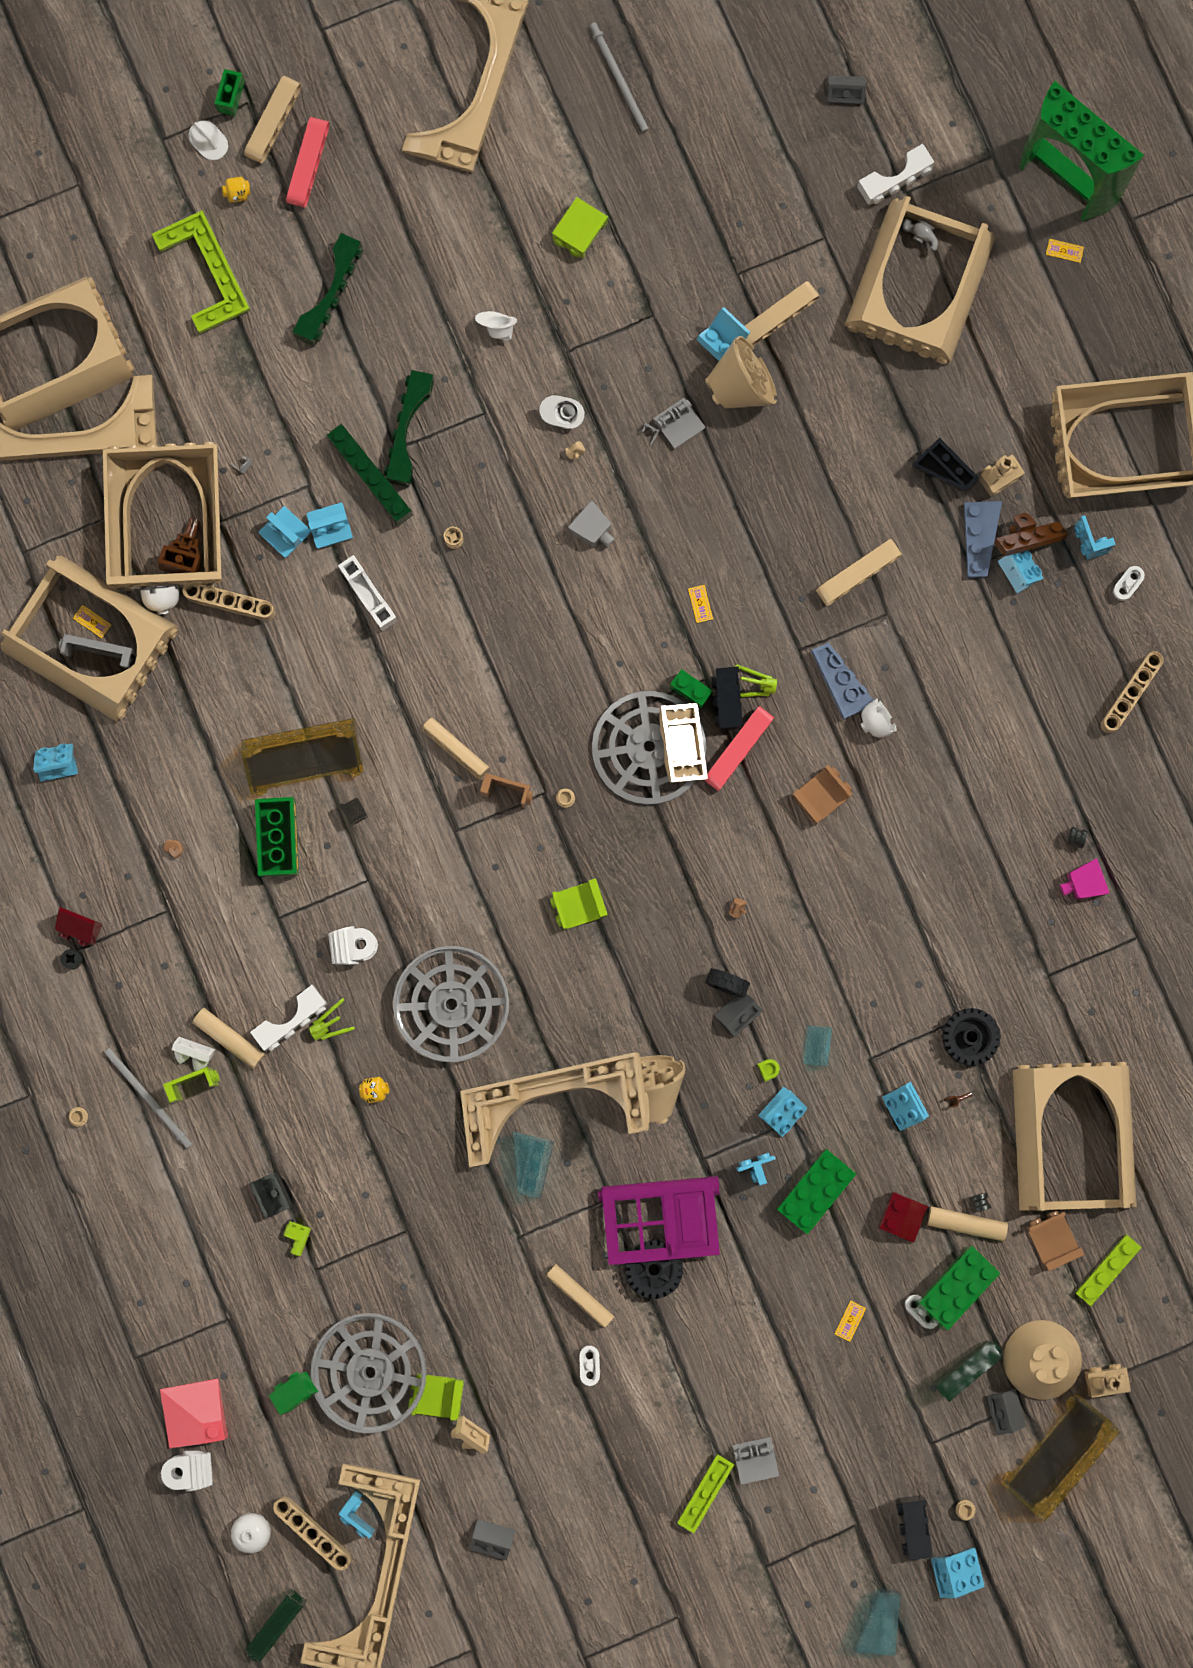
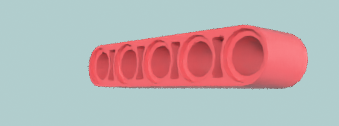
M310 117L287 193L286 202L288 204L304 208L307 206L327 138L329 121Z
M759 706L708 772V779L704 781L719 791L773 721L774 716Z

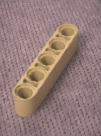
M286 76L280 79L245 148L244 156L261 164L265 161L299 95L301 83Z
M809 281L803 283L745 325L750 331L747 340L754 347L818 300L820 295Z
M889 539L822 584L815 591L824 604L828 606L902 556V553L893 540Z
M188 584L183 587V594L193 603L263 621H270L275 616L273 605L262 599L203 584ZM196 588L197 593L194 596H189V590ZM209 593L216 594L212 601L207 600ZM227 598H234L233 604L229 606L225 605V600ZM247 602H251V609L244 610V604ZM264 607L271 608L270 613L267 615L261 614Z
M1151 652L1143 659L1101 722V728L1105 733H1113L1120 728L1163 664V656L1159 652ZM1150 657L1156 659V666H1153L1149 663ZM1144 673L1147 680L1141 681L1138 674ZM1129 688L1136 691V697H1131L1128 694ZM1118 704L1125 706L1126 711L1124 713L1118 710ZM1108 719L1115 722V728H1110L1107 725Z
M283 1496L275 1502L273 1507L275 1514L329 1564L340 1571L345 1570L349 1566L352 1559L351 1554L291 1498ZM279 1502H286L288 1510L281 1511L278 1506ZM300 1515L303 1523L300 1525L295 1524L293 1516ZM308 1529H315L318 1533L317 1537H309ZM322 1543H331L332 1550L325 1551L322 1548ZM340 1555L345 1556L347 1563L340 1565L337 1562V1557Z

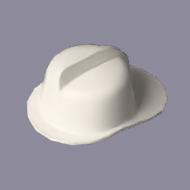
M203 120L193 123L188 137L199 153L209 160H219L224 157L228 149V142L220 130L209 121Z
M492 311L481 312L475 316V321L480 325L486 326L492 338L511 340L513 325L517 323L515 317Z
M552 395L542 401L540 415L545 422L551 425L573 429L583 422L584 409L574 399Z

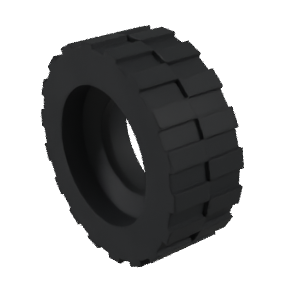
M710 968L705 984L712 988L740 998H745L750 986V982L741 977Z

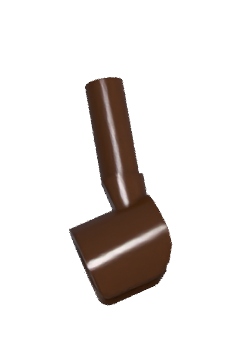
M969 1092L961 1096H949L944 1101L951 1100V1105L947 1106V1108L957 1107L962 1100L972 1097V1094Z

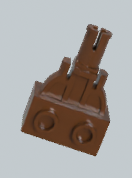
M189 518L186 530L182 536L178 534L176 540L171 542L169 546L163 545L158 559L159 570L172 574L199 572L202 563L198 549L199 539H195V535L200 521L195 519L193 522V518Z

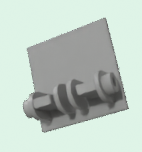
M685 398L653 418L674 449L705 429V426L691 408V403L689 400L686 401Z
M771 1437L732 1445L741 1485L779 1476Z

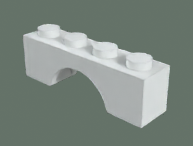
M923 144L907 152L905 157L906 167L899 175L884 177L873 172L859 180L857 188L868 205L880 203L886 195H893L905 184L909 186L916 181L917 177L921 175L924 177L932 172L934 161Z
M354 555L338 565L340 571L382 632L398 622L396 616L374 587Z
M311 985L297 996L298 1010L291 1021L282 1025H275L265 1020L250 1032L264 1051L275 1050L280 1045L279 1041L283 1038L289 1039L295 1034L294 1030L297 1027L303 1028L311 1021L310 1017L314 1014L318 1016L326 1010L325 1006L328 1003L315 986Z

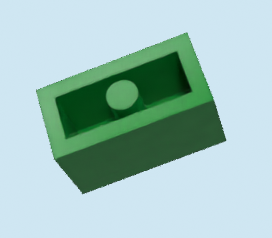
M228 69L223 70L214 103L217 112L236 116L245 83L242 73Z
M682 669L670 684V688L692 704L697 703L699 709L703 708L713 690Z
M297 1371L288 1377V1382L276 1385L273 1388L274 1392L268 1395L280 1416L291 1412L318 1392L307 1372L299 1374Z

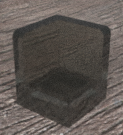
M358 798L339 805L351 826L368 818Z

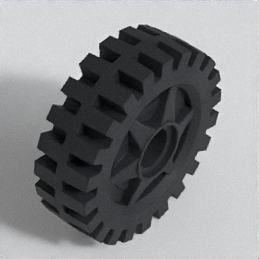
M976 1008L960 1010L954 1013L943 1027L942 1043L944 1044V1049L954 1061L968 1066L983 1064L996 1054L1000 1046L1001 1034L996 1020L983 1010ZM970 1031L976 1035V1040L973 1043L969 1042L966 1037Z
M650 1240L644 1242L645 1250L666 1248V1243L663 1241ZM640 1244L637 1245L632 1251L641 1250ZM681 1258L626 1263L625 1274L629 1285L636 1293L646 1298L658 1299L668 1296L678 1287L683 1275V1263ZM652 1264H657L660 1267V1271L656 1275H652L648 1271L649 1266Z

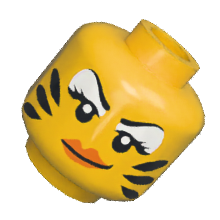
M243 177L226 179L225 185L222 186L223 197H227L230 203L246 201L247 197L250 196L248 180L245 181Z
M381 1077L366 1078L359 1086L360 1097L367 1103L382 1102L385 1100L386 1094H389V1085Z

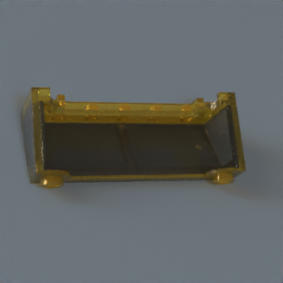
M355 718L242 740L241 755L250 794L263 795L267 793L271 786L343 772L350 775V777L359 776L364 772Z
M1078 1393L1067 1400V1411L1018 1470L1008 1471L1002 1479L1001 1485L1044 1522L1120 1433L1119 1429Z

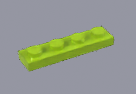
M1125 1234L1075 1294L1089 1306H1092L1142 1247Z
M716 1454L677 1524L695 1533L732 1470L734 1463Z

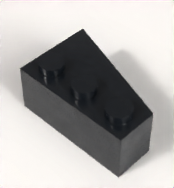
M941 438L937 439L912 464L913 468L964 494L980 479Z
M739 666L716 668L714 677H711L712 689L715 688L716 696H713V707H717L718 715H714L715 726H719V731L738 730L743 727L738 679Z
M923 1495L899 1498V1503L896 1504L898 1516L901 1515L902 1523L899 1524L900 1535H904L905 1543L902 1544L903 1556L907 1555L909 1561L933 1558L931 1537L928 1529L929 1519L926 1515L925 1507L927 1506V1500Z

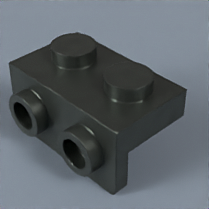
M278 1171L250 1183L252 1193L256 1197L260 1211L266 1219L293 1207Z

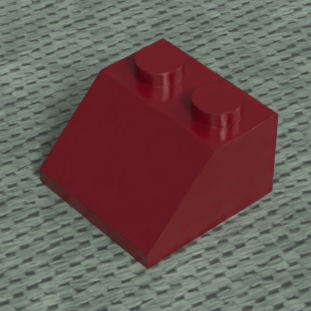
M59 907L55 930L60 932L58 936L68 940L70 937H74L77 939L76 943L87 947L88 943L91 945L95 944L103 924Z
M891 1192L878 1228L914 1243L928 1206L898 1193Z

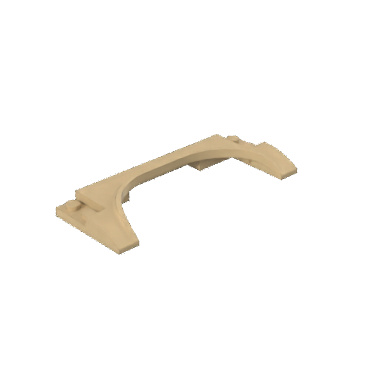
M458 0L469 3L477 9L485 20L490 34V51L476 95L469 108L452 123L430 131L407 133L402 152L473 173L528 6V0Z
M153 375L133 376L130 391L120 409L109 420L92 429L32 435L14 431L0 423V461L103 453L104 449H108L111 446L124 449L131 445L138 446L139 448H145L146 445L151 444L157 445Z
M629 1053L461 1091L469 1167L489 1164L502 1127L512 1113L520 1106L539 1097L587 1088L600 1090L615 1099L623 1108L627 1119L628 1134L648 1131L649 1100L648 1093L644 1092L639 1053Z
M343 1464L339 1484L355 1488L366 1495L376 1506L384 1522L386 1550L379 1585L373 1606L365 1619L352 1631L338 1638L320 1642H305L301 1663L322 1668H381L421 1479L383 1472V1470Z

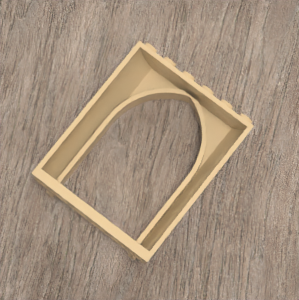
M904 196L903 200L896 198L888 206L844 327H847L849 331L854 333H864L866 337L871 339H881L887 345H898L904 351L910 352L912 350L921 357L934 358L938 363L950 364L993 248L995 236L993 232L987 230L988 225L982 223L979 229L909 204L911 197ZM904 217L919 222V219L923 220L934 228L975 242L955 298L950 306L933 321L917 327H903L893 318L884 301L882 290L884 270Z
M85 276L0 315V330L51 309L77 310L91 316L98 322L94 346L87 358L74 370L5 402L0 393V415L6 427L16 431L133 378L131 372L134 370L130 360L126 361L124 357L127 352L118 338L119 335L111 322L108 311L103 305L104 302L96 289L92 277L88 278Z
M1193 372L1056 386L1055 392L1051 394L1053 404L1051 426L1055 428L1053 444L1057 446L1058 452L1055 453L1056 464H1059L1060 471H1058V482H1061L1062 491L1066 498L1193 486V470L1132 477L1104 476L1091 471L1081 464L1068 447L1071 434L1077 425L1099 411L1184 401L1193 463Z
M204 442L203 445L185 443L184 446L165 444V447L151 444L146 445L145 448L131 445L124 449H120L117 446L104 449L106 584L115 589L125 588V591H132V587L206 584L207 586L214 587V583L220 584L222 577L217 444H214V442ZM164 464L172 465L185 472L195 482L201 495L205 572L132 576L130 509L133 496L139 484L150 472Z
M56 556L55 561L50 559L46 565L50 568L10 631L3 630L2 636L4 640L0 643L3 653L118 722L119 719L122 720L126 715V708L129 703L132 704L135 701L138 689L146 684L148 673L156 668L159 656L164 655L167 651V644L170 639L173 640L179 626L158 615L156 612L149 610L118 589L108 586L105 581L64 556ZM60 576L65 577L106 602L126 617L134 631L137 643L136 662L132 667L112 676H86L67 668L20 639Z
M1111 1062L1095 1063V1066H1091V1063L1076 1064V1067H1072V1063L1057 1064V1068H1052V1064L1037 1065V1068H1030V1065H1018V1069L1013 1070L1019 1210L1043 1211L1137 1207L1130 1073L1127 1063L1115 1062V1066H1111ZM1073 1076L1081 1077L1096 1086L1105 1096L1113 1111L1117 1136L1120 1199L1045 1201L1041 1137L1042 1115L1046 1103L1055 1089Z

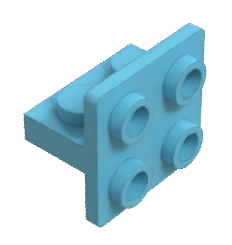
M343 503L307 513L308 524L317 549L353 538Z
M285 506L276 515L271 512L266 517L269 522L259 531V534L284 558H287L311 533V530Z
M1029 550L1005 556L998 561L1016 593L1022 592L1035 582L1043 579L1042 571L1035 565Z
M60 744L57 747H45L35 751L34 772L38 773L40 782L78 774V768L73 755V744Z
M911 1082L882 1096L900 1131L924 1121L929 1116Z
M783 1087L758 1116L783 1137L790 1131L796 1121L803 1116L807 1107L793 1092Z
M765 1153L757 1156L758 1160L751 1162L750 1159L739 1162V1167H736L737 1172L752 1167V1171L749 1172L753 1183L757 1182L758 1185H763L767 1181L761 1164L775 1160V1156Z

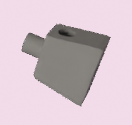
M593 501L585 507L568 527V532L593 547L599 541L609 547L615 540L608 533L611 529V522Z

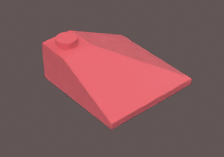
M219 1379L160 1389L169 1448L210 1443L228 1438Z

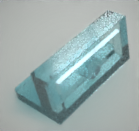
M808 1026L804 1064L828 1066L832 1027Z

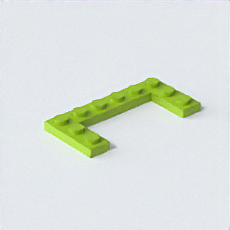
M203 210L152 233L160 253L195 237L225 299L191 315L199 334L251 311Z

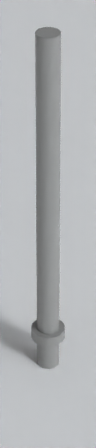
M596 22L590 24L589 27L593 33L592 37L597 41L642 133L647 132L649 128L603 38V32L599 30Z
M110 1048L107 1049L104 1054L171 1130L176 1136L175 1139L188 1149L192 1143L185 1136L186 1133L178 1128Z

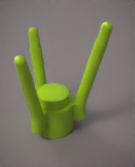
M735 665V667L739 666V669L763 678L757 680L740 677L742 681L760 684V690H763V692L742 693L740 697H769L770 693L775 694L777 679L746 667Z
M344 998L334 1004L319 1019L312 1022L313 1025L309 1027V1030L315 1040L321 1038L323 1041L329 1037L355 1029V1027H349L327 1033L329 1032L328 1026L340 1020V1017L337 1016L327 1023H324L323 1020L345 1001Z

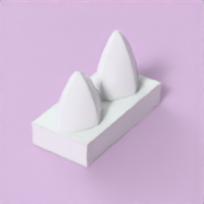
M178 1037L172 1046L175 1058L179 1064L192 1057L194 1071L205 1068L215 1051L213 1048L182 1037Z

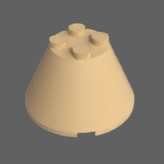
M738 336L733 340L709 377L705 379L708 387L714 393L712 398L717 405L721 404L727 409L771 406L777 402V400H774L777 392L772 377L762 358H757L752 350L755 348L742 336Z
M654 1055L640 1057L644 1092L648 1093L649 1123H666L668 1121L667 1118L673 1112L686 1071L685 1064L682 1060H679V1062L674 1061L672 1056Z
M1035 1320L1025 1323L1014 1331L1005 1344L1003 1366L1006 1376L1019 1392L1030 1398L1047 1400L1059 1397L1075 1384L1080 1374L1082 1358L1079 1345L1066 1328L1055 1322Z

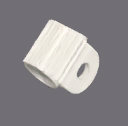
M354 926L328 933L332 964L359 965V961L369 960L377 952V939L367 929H355ZM360 940H365L366 947L361 950L357 949V943Z
M183 1451V1454L169 1459L161 1470L164 1484L174 1490L185 1489V1492L213 1485L210 1453L205 1451ZM176 1468L182 1470V1476L177 1475Z

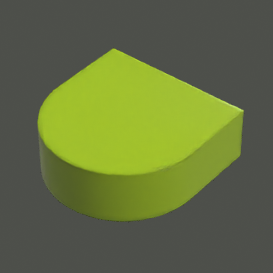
M768 1059L757 1064L765 1082L779 1074L780 1067L775 1060Z

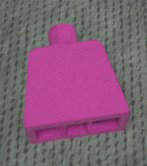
M1094 859L1067 874L1069 882L1060 885L1063 896L1073 893L1076 900L1104 896L1110 893L1098 859Z

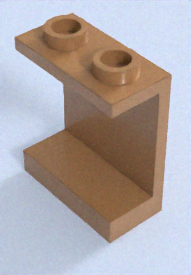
M829 765L792 794L793 799L815 825L852 796L850 785L846 781L842 782L839 778V772Z
M485 773L480 789L482 797L489 798L493 784L524 792L521 801L522 808L526 809L527 804H531L533 791H531L530 785Z
M1058 1210L1048 1213V1217L1043 1220L1040 1218L1029 1222L1030 1226L1026 1227L1046 1271H1051L1084 1255L1082 1248L1078 1247L1066 1222L1065 1212H1058Z

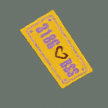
M1049 239L1046 255L1081 263L1084 247Z
M705 585L688 588L696 623L712 620L713 617Z
M84 605L80 607L73 617L74 620L100 638H103L111 626L109 622Z
M850 1300L835 1335L850 1342L866 1308Z

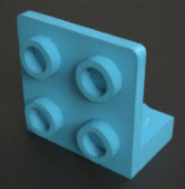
M723 307L711 326L703 331L696 340L719 361L736 337L742 336L747 339L750 331Z
M1085 515L1081 516L1075 524L1074 532L1076 537L1080 538L1082 543L1080 545L1083 556L1086 555L1087 560L1108 554L1116 545L1114 538L1107 539V537L1100 538L1095 543Z
M356 1490L339 1512L340 1520L348 1526L351 1524L357 1528L356 1532L361 1537L365 1538L367 1536L370 1539L375 1529L354 1513L362 1503V1500H360L362 1494Z
M970 1548L951 1556L931 1558L940 1598H957L984 1587L975 1548Z

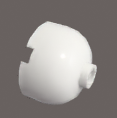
M168 585L169 587L152 586L141 589L140 594L143 604L149 610L157 611L158 615L169 613L168 609L174 608L179 600L178 585Z
M876 698L865 706L861 716L863 720L861 727L865 733L870 732L873 736L882 738L896 732L895 723L891 725L890 719L892 717L881 701L878 702Z
M254 1513L241 1515L234 1522L231 1529L233 1545L239 1551L248 1554L261 1551L268 1544L271 1534L268 1521L263 1516Z

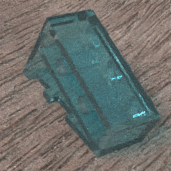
M513 1132L518 1194L541 1198L554 1141Z
M878 1589L859 1637L853 1647L855 1652L895 1656L901 1596L898 1591Z

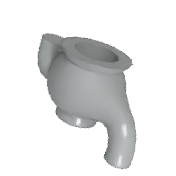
M905 218L902 223V229L905 232L912 233L914 235L912 238L918 243L922 244L923 241L931 242L930 249L936 251L938 240L932 232L935 228L920 219L919 223L912 225V221Z

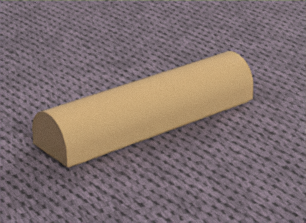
M430 718L423 725V732L478 780L489 770L490 767L434 718Z
M203 1008L192 1022L253 1070L266 1055L206 1008Z
M930 1206L927 1226L1002 1242L1005 1241L1008 1229L1007 1222Z
M557 1264L546 1274V1277L602 1328H605L614 1318L613 1314Z

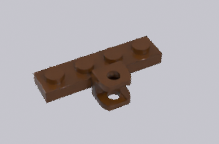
M1022 513L1014 516L1013 521L1016 525L1010 526V535L996 538L994 544L1005 557L1066 540L1068 533L1058 521L1036 527L1037 523L1029 514Z

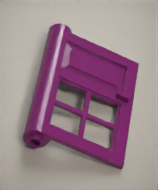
M718 1176L602 1186V1190L598 1191L599 1202H603L608 1264L615 1265L720 1255L714 1196L720 1195ZM661 1197L663 1220L642 1222L640 1199ZM636 1199L638 1223L617 1224L615 1201ZM664 1224L666 1248L645 1250L642 1226ZM639 1227L641 1250L619 1252L617 1228Z

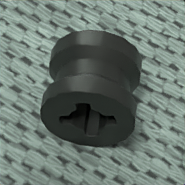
M1071 827L1067 845H1077L1078 848L1083 849L1087 838V830L1083 829L1080 831L1076 827Z
M68 949L61 955V963L69 969H77L83 962L81 953L73 949Z
M988 1192L969 1197L970 1202L973 1204V1213L992 1208L991 1204L988 1203Z

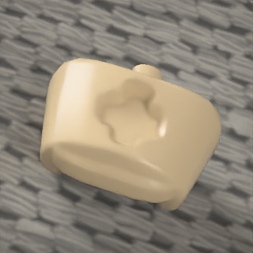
M580 441L565 449L566 456L571 460L578 459L586 451Z

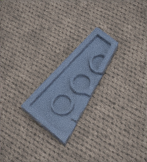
M1002 501L964 502L967 578H986L988 576Z
M830 643L810 651L843 720L862 712L866 705L875 700L872 699L867 693L868 690L855 678V674L847 668L843 659Z

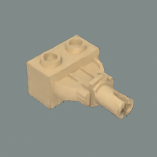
M1013 454L1009 457L1006 455L996 461L995 466L991 467L989 465L981 471L982 474L979 477V481L990 497H993L1024 476L1025 472Z
M1121 1364L1109 1365V1369L1092 1367L1089 1368L1090 1372H1084L1088 1396L1092 1398L1131 1392L1127 1368L1121 1366Z

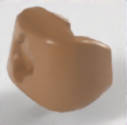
M172 839L165 841L163 850L174 858H178L182 854L184 847L179 841Z
M739 898L733 899L729 914L733 918H740L742 913H746L744 908L747 902Z

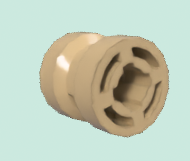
M449 527L444 532V540L449 548L458 549L462 546L464 539L459 528Z

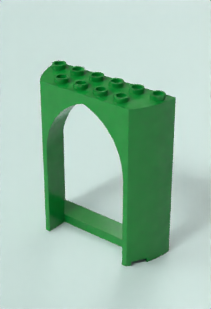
M1054 81L1045 96L1024 146L1020 169L1023 171L1034 158L1040 161L1088 201L1080 217L1082 221H1087L1088 219L1105 214L1119 203L1144 154L1059 83ZM1045 138L1057 140L1074 149L1086 164L1092 177Z

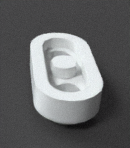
M1138 566L1128 568L1113 588L1114 597L1120 601L1129 599L1144 580V571ZM1135 574L1137 579H1131L1130 575ZM1119 589H1124L1125 594H1120Z
M909 1296L905 1300L906 1311L922 1327L927 1329L936 1327L937 1324L933 1320L929 1323L925 1321L927 1314L918 1306L915 1309L911 1307V1303L913 1301L917 1302L921 1296Z
M591 1345L583 1347L580 1351V1378L588 1386L595 1385L600 1378L599 1352L596 1347ZM587 1352L593 1353V1357L591 1359H588L586 1357ZM589 1371L594 1374V1377L591 1379L586 1376Z

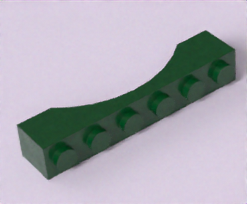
M340 233L333 247L335 273L331 287L317 306L300 315L292 331L295 338L312 346L321 341L324 333L322 330L325 325L328 326L332 317L330 314L333 308H337L340 301L339 295L346 290L348 284L346 281L349 275L352 276L355 271V262L362 257L364 249H362L361 241Z
M411 370V374L406 377L405 386H407V391L402 394L401 404H403L402 411L398 412L397 422H399L398 429H394L392 440H395L394 446L390 447L388 458L391 459L389 465H386L384 470V476H386L389 483L410 487L414 468L407 453V430L415 412L425 401L431 398L435 381L434 374Z
M342 423L327 434L329 442L358 474L398 527L413 516L409 506Z

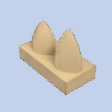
M464 1416L457 1418V1424L451 1432V1437L463 1440V1449H476L481 1454L488 1452L490 1434Z

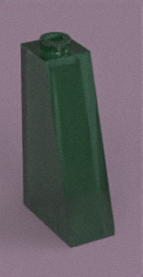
M987 1340L932 1383L943 1398L950 1402L1002 1358L1000 1354L1002 1350L995 1341L992 1343Z
M291 1589L246 1647L247 1655L252 1660H259L261 1662L303 1608L307 1600Z

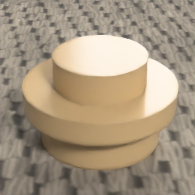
M561 789L556 795L557 804L563 808L572 806L575 802L574 793L570 789Z
M81 1107L73 1108L68 1116L69 1122L76 1127L85 1125L88 1121L87 1111Z
M969 1500L960 1501L955 1509L957 1516L962 1520H970L974 1517L976 1511L974 1504Z

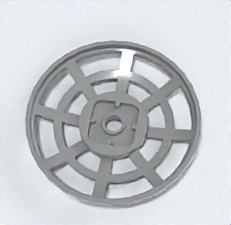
M640 691L620 698L603 713L594 731L592 756L600 778L616 795L637 804H661L682 795L695 781H687L675 792L660 797L659 785L669 782L668 775L661 779H658L657 768L665 764L664 742L660 726L650 723L648 713L660 714V708L647 707L646 696L661 697L674 702L676 705H683L685 703L663 692ZM638 698L640 708L628 712L620 720L611 714L622 703ZM641 714L642 725L637 726L633 730L625 724L631 717ZM605 720L615 726L610 736L609 749L598 750L599 734ZM700 723L704 756H706V738ZM619 730L628 735L626 746L615 747L616 736ZM648 741L653 742L655 745L654 750L651 752L644 749V744ZM628 754L632 763L626 771L620 765L616 755ZM611 756L614 767L622 775L616 785L605 774L599 758ZM639 767L649 770L650 780L638 779L632 775ZM628 781L640 786H651L653 798L636 797L624 792L622 789Z
M460 946L438 947L416 957L401 974L393 997L394 1017L404 1039L420 1054L442 1062L465 1061L485 1052L501 1035L509 1014L508 989L499 970L482 954ZM453 952L470 955L483 962V964L476 972L466 966L453 964ZM445 953L446 965L435 967L425 975L416 968L418 964L427 958ZM488 969L494 973L499 981L503 997H491L489 987L482 978ZM454 970L465 972L471 975V978L465 985L454 980ZM446 971L447 982L436 986L429 979L439 972ZM411 973L419 982L413 991L411 1003H400L402 987L406 978ZM477 982L483 988L486 999H474L470 990ZM425 985L432 992L429 1002L417 1003L419 992L422 986ZM449 999L457 1001V1007L454 1010H449L446 1006ZM503 1005L501 1022L497 1031L492 1036L485 1029L491 1016L492 1006ZM486 1006L485 1016L481 1024H479L472 1018L475 1007ZM418 1010H429L433 1020L427 1027L420 1020ZM400 1011H412L415 1023L422 1031L415 1040L410 1037L405 1029ZM465 1023L474 1029L472 1033L465 1037L458 1038L457 1027ZM439 1024L449 1027L450 1039L438 1037L432 1032ZM479 1034L488 1041L474 1052L458 1056V1044L468 1042ZM427 1038L441 1044L450 1045V1056L434 1054L425 1050L420 1045Z
M364 1313L339 1321L324 1334L314 1351L310 1374L311 1380L318 1390L314 1394L321 1409L330 1419L343 1428L354 1432L377 1433L395 1427L411 1415L423 1395L427 1370L422 1348L408 1328L391 1317L382 1314ZM375 1319L374 1331H362L351 1336L345 1328L347 1324L358 1320ZM383 1321L398 1327L409 1337V1340L400 1345L393 1337L382 1333ZM338 1331L345 1341L336 1350L332 1361L320 1359L327 1342ZM363 1337H373L372 1348L361 1350L356 1340ZM381 1339L390 1342L396 1350L389 1355L381 1351ZM349 1346L355 1355L351 1358L349 1364L339 1362L343 1351ZM413 1346H415L421 1363V1379L411 1376L410 1362L406 1352ZM400 1356L404 1362L405 1375L394 1373L392 1362ZM319 1367L331 1369V1382L335 1393L326 1399L322 1394L319 1384ZM368 1367L375 1369V1376L373 1378H369L366 1375ZM337 1370L347 1371L349 1383L343 1388L339 1386ZM393 1381L401 1382L403 1386L398 1395L393 1399L387 1389ZM409 1384L418 1386L419 1390L413 1403L406 1412L401 1414L396 1404L405 1395ZM352 1390L363 1395L361 1406L351 1402L345 1395ZM381 1394L386 1405L378 1408H369L371 1397ZM340 1399L348 1408L359 1412L356 1424L341 1418L332 1410L330 1405ZM389 1409L395 1419L390 1423L380 1426H364L367 1414H379Z

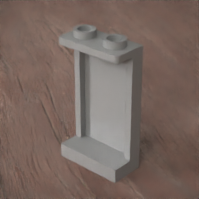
M64 634V638L60 639L59 642L60 653L70 660L72 659L73 651L76 649L121 659L120 666L124 670L129 669L136 662L137 653L132 648Z

